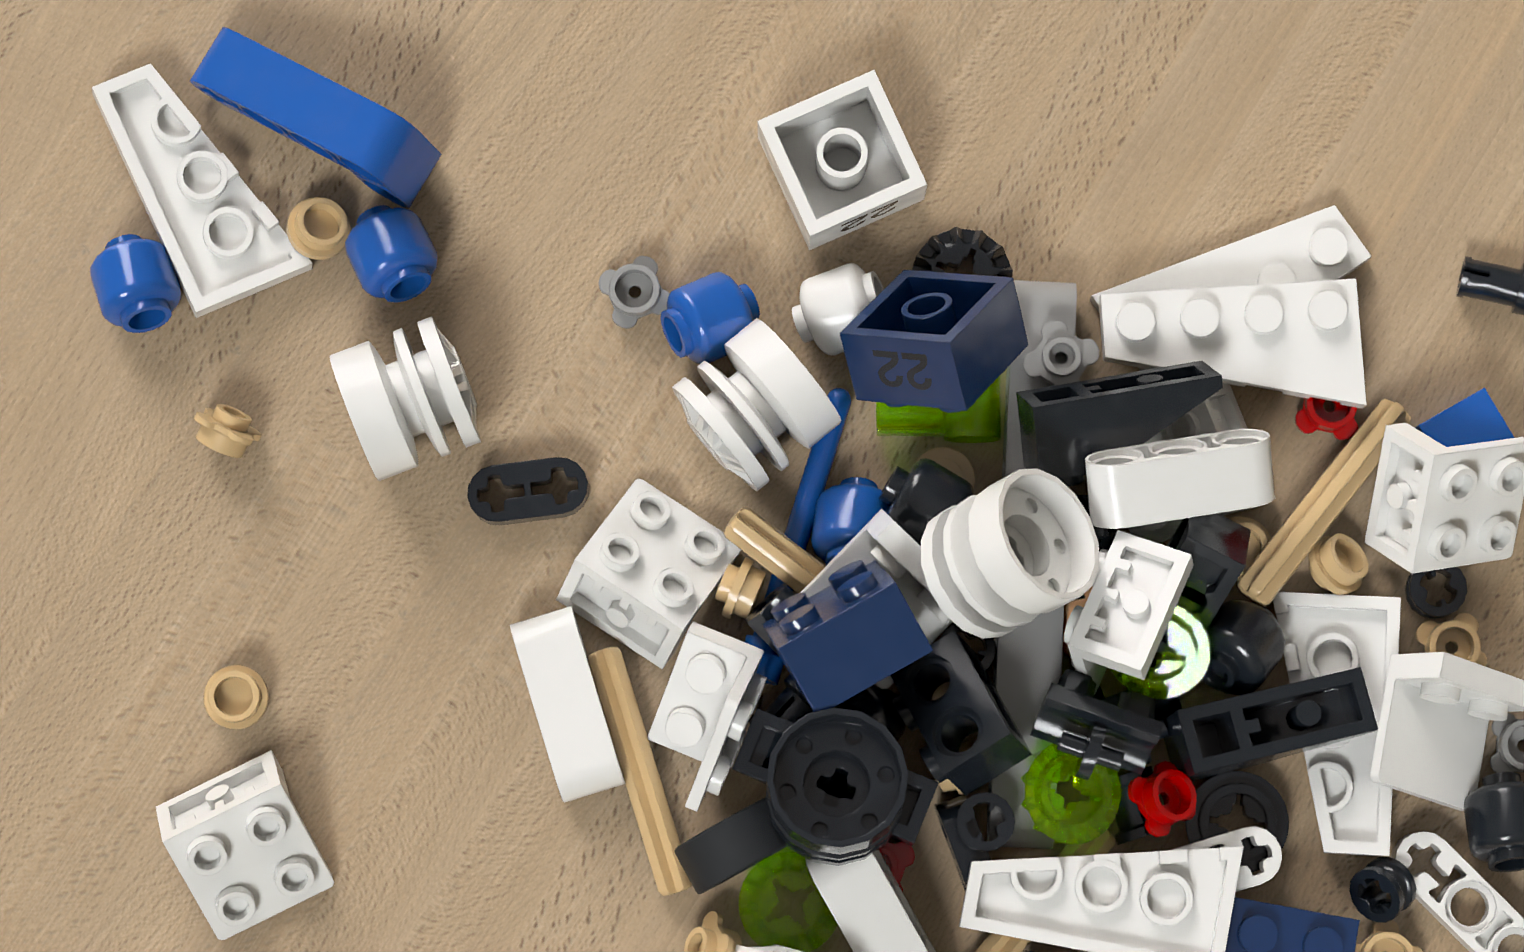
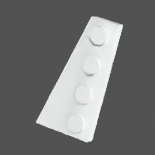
M151 63L92 87L95 101L161 244L169 255L179 283L196 318L312 270V261L294 249L287 234L279 226L277 218L263 201L260 202L240 178L238 170L224 153L218 151L201 130L199 122Z
M1333 205L1092 295L1090 301L1099 312V296L1106 293L1339 280L1367 262L1371 255L1337 207ZM1138 367V369H1139L1140 371L1149 370V369H1144V368H1139V367Z
M1356 279L1106 293L1099 296L1103 361L1144 369L1203 361L1222 375V383L1281 391L1282 394L1307 399L1314 397L1340 402V405L1362 409L1367 405Z
M1279 592L1273 599L1277 621L1285 639L1283 653L1290 684L1361 667L1377 726H1379L1391 654H1399L1401 598ZM1377 731L1304 752L1324 853L1390 857L1393 789L1374 783L1370 779Z
M1244 846L972 861L969 868L959 927L1087 952H1225Z

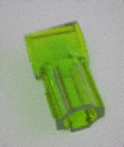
M999 376L967 411L948 413L941 411L939 408L912 405L890 407L885 403L876 402V436H943L945 441L955 443L1001 440V377Z

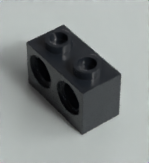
M1218 513L1182 519L1167 547L1191 554L1194 566L1157 652L1183 665L1186 664L1246 566L1250 529Z
M952 631L931 644L932 652L890 675L900 694L892 698V702L907 727L912 732L919 728L927 745L921 748L919 752L934 778L939 783L946 779L950 780L967 796L1031 756L1032 753L978 655L955 631ZM950 682L946 693L940 698L932 700L934 691L941 684ZM978 732L977 740L973 746L966 751L959 752L963 740L970 734Z

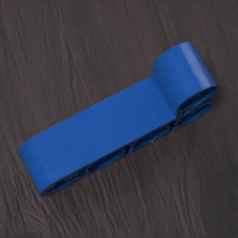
M222 27L190 79V82L196 88L219 103L343 166L373 191L407 209L412 205L442 155L417 128L396 113L226 27Z

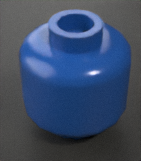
M387 205L375 206L363 212L356 221L357 225L350 231L345 241L346 255L362 288L373 297L383 298L394 303L404 302L421 294L431 283V277L438 265V256L419 216L412 210L398 207L390 208Z
M134 234L116 237L107 243L105 250L96 256L90 267L91 281L103 317L111 324L123 327L127 332L143 333L161 327L169 321L172 316L171 312L175 310L181 300L180 284L165 247L160 242L142 239Z
M715 272L670 292L667 300V310L662 311L660 317L664 335L674 353L680 358L687 356L693 362L701 364L703 361L711 363L727 356L724 344L756 318H759L760 311L756 297L748 285L741 284L738 286L730 276L722 272Z
M862 477L846 478L839 485H834L819 495L815 504L811 542L814 553L825 562L826 566L881 509L886 512L888 505L878 499L882 490L878 489L877 484L872 480Z

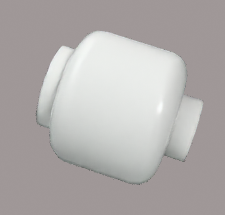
M847 263L803 281L800 286V305L792 307L793 320L801 339L805 343L814 340L817 346L828 355H837L844 352L839 333L884 290L877 274L874 271L865 273L857 264Z

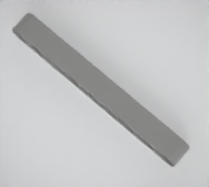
M1014 280L1029 345L1007 367L1002 479L1019 469H1026L1023 463L1016 392L1052 386L1044 382L1040 377L1033 378L1028 376L1023 368V358L1026 353L1035 351L1043 338L1041 333L1042 327L1051 320L1063 321L1067 325L1068 332L1075 335L1076 283ZM1059 352L1055 355V360L1059 364H1064L1067 361V356L1065 353ZM1064 605L1049 613L1039 614L1031 622L1018 626L1012 632L1002 637H995L996 651L993 684L1032 753L1031 756L988 783V793L997 794L1005 799L1014 813L1015 826L1013 834L1008 842L1001 847L1053 848L1058 766L1057 745L1030 736L1034 720L1051 683L1057 685L1061 678ZM995 807L991 812L987 811V841L997 838L995 826L1003 822L1001 813Z

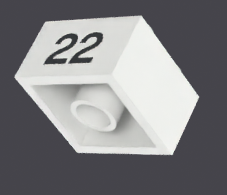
M875 70L757 121L758 139L809 250L916 204L925 198L927 183Z

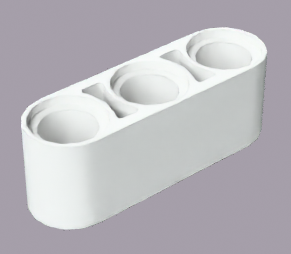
M1236 429L1108 449L1092 453L1085 458L1090 518L1093 526L1099 528H1129L1253 508L1268 504L1274 500L1270 435L1263 430Z
M572 606L511 624L510 629L563 802L565 803L625 784Z
M879 849L865 860L840 866L811 862L805 858L815 885L853 952H936Z

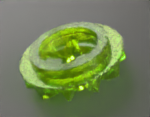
M1177 603L1167 626L1168 646L1177 650V652H1165L1161 660L1157 659L1155 668L1149 667L1144 680L1111 669L1119 682L1131 691L1154 699L1176 697L1196 686L1207 671L1211 655V636L1207 635L1198 613L1192 614Z
M1051 744L1033 754L1034 761L1029 770L1021 777L1025 784V799L1021 806L1029 812L1035 823L1033 829L1044 833L1053 839L1054 843L1082 844L1092 841L1108 829L1117 814L1121 796L1118 774L1115 770L1095 764L1089 780L1086 781L1075 777V769L1079 758L1056 750L1057 745ZM1072 775L1073 787L1081 791V795L1090 797V800L1069 802L1065 809L1063 808L1064 797L1055 793L1056 790L1050 787L1051 784L1058 782H1068Z
M783 852L763 859L749 872L743 881L739 894V914L746 932L759 946H773L776 944L803 952H811L825 943L838 925L813 881L805 858L798 853ZM777 879L782 887L786 886L792 893L799 889L804 891L811 885L814 887L815 891L807 895L808 899L801 906L805 913L803 918L809 925L806 929H803L799 921L795 922L789 915L783 916L780 919L776 917L769 923L766 921L765 917L773 912L772 908L779 902L775 894L777 890L772 884L773 880Z

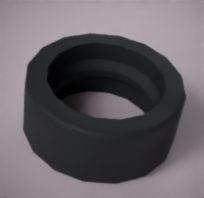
M765 797L679 845L674 852L696 893L702 894L786 848L787 845L772 826Z

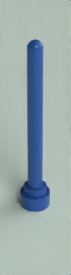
M835 388L827 395L841 418V423L811 447L784 533L785 536L805 551L813 529L815 504L819 495L825 490L851 406V396L843 388ZM773 574L771 575L764 599L774 589L784 583ZM755 631L753 635H746L745 643L764 650L756 673L767 678L765 684L778 685L784 666L782 659Z

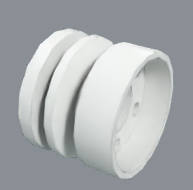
M432 316L417 322L426 348L424 351L414 354L404 330L400 328L393 331L397 361L385 365L370 341L330 355L334 375L350 419L378 481L418 467L414 437L420 434H427L434 448L442 457L451 454L442 427L451 422H455L466 448L481 442L476 426L477 403L455 347L438 330Z
M758 318L724 344L727 356L737 371L731 377L727 378L721 371L706 361L697 366L700 376L711 391L709 395L705 396L686 377L682 378L672 387L674 394L682 404L687 423L699 440L726 470L729 469L740 476L756 492L769 482V477L755 457L759 452L780 471L789 466L787 455L777 439L782 433L786 431L794 440L810 449L841 423V418L836 408L813 376L777 334Z
M1019 469L991 484L978 495L967 497L958 505L945 509L931 519L921 539V566L932 596L943 613L959 628L983 639L1002 637L1012 632L1018 626L1031 622L1039 614L1049 613L1081 597L1093 586L1100 567L1099 543L1090 516L1076 494L1059 478L1040 469Z

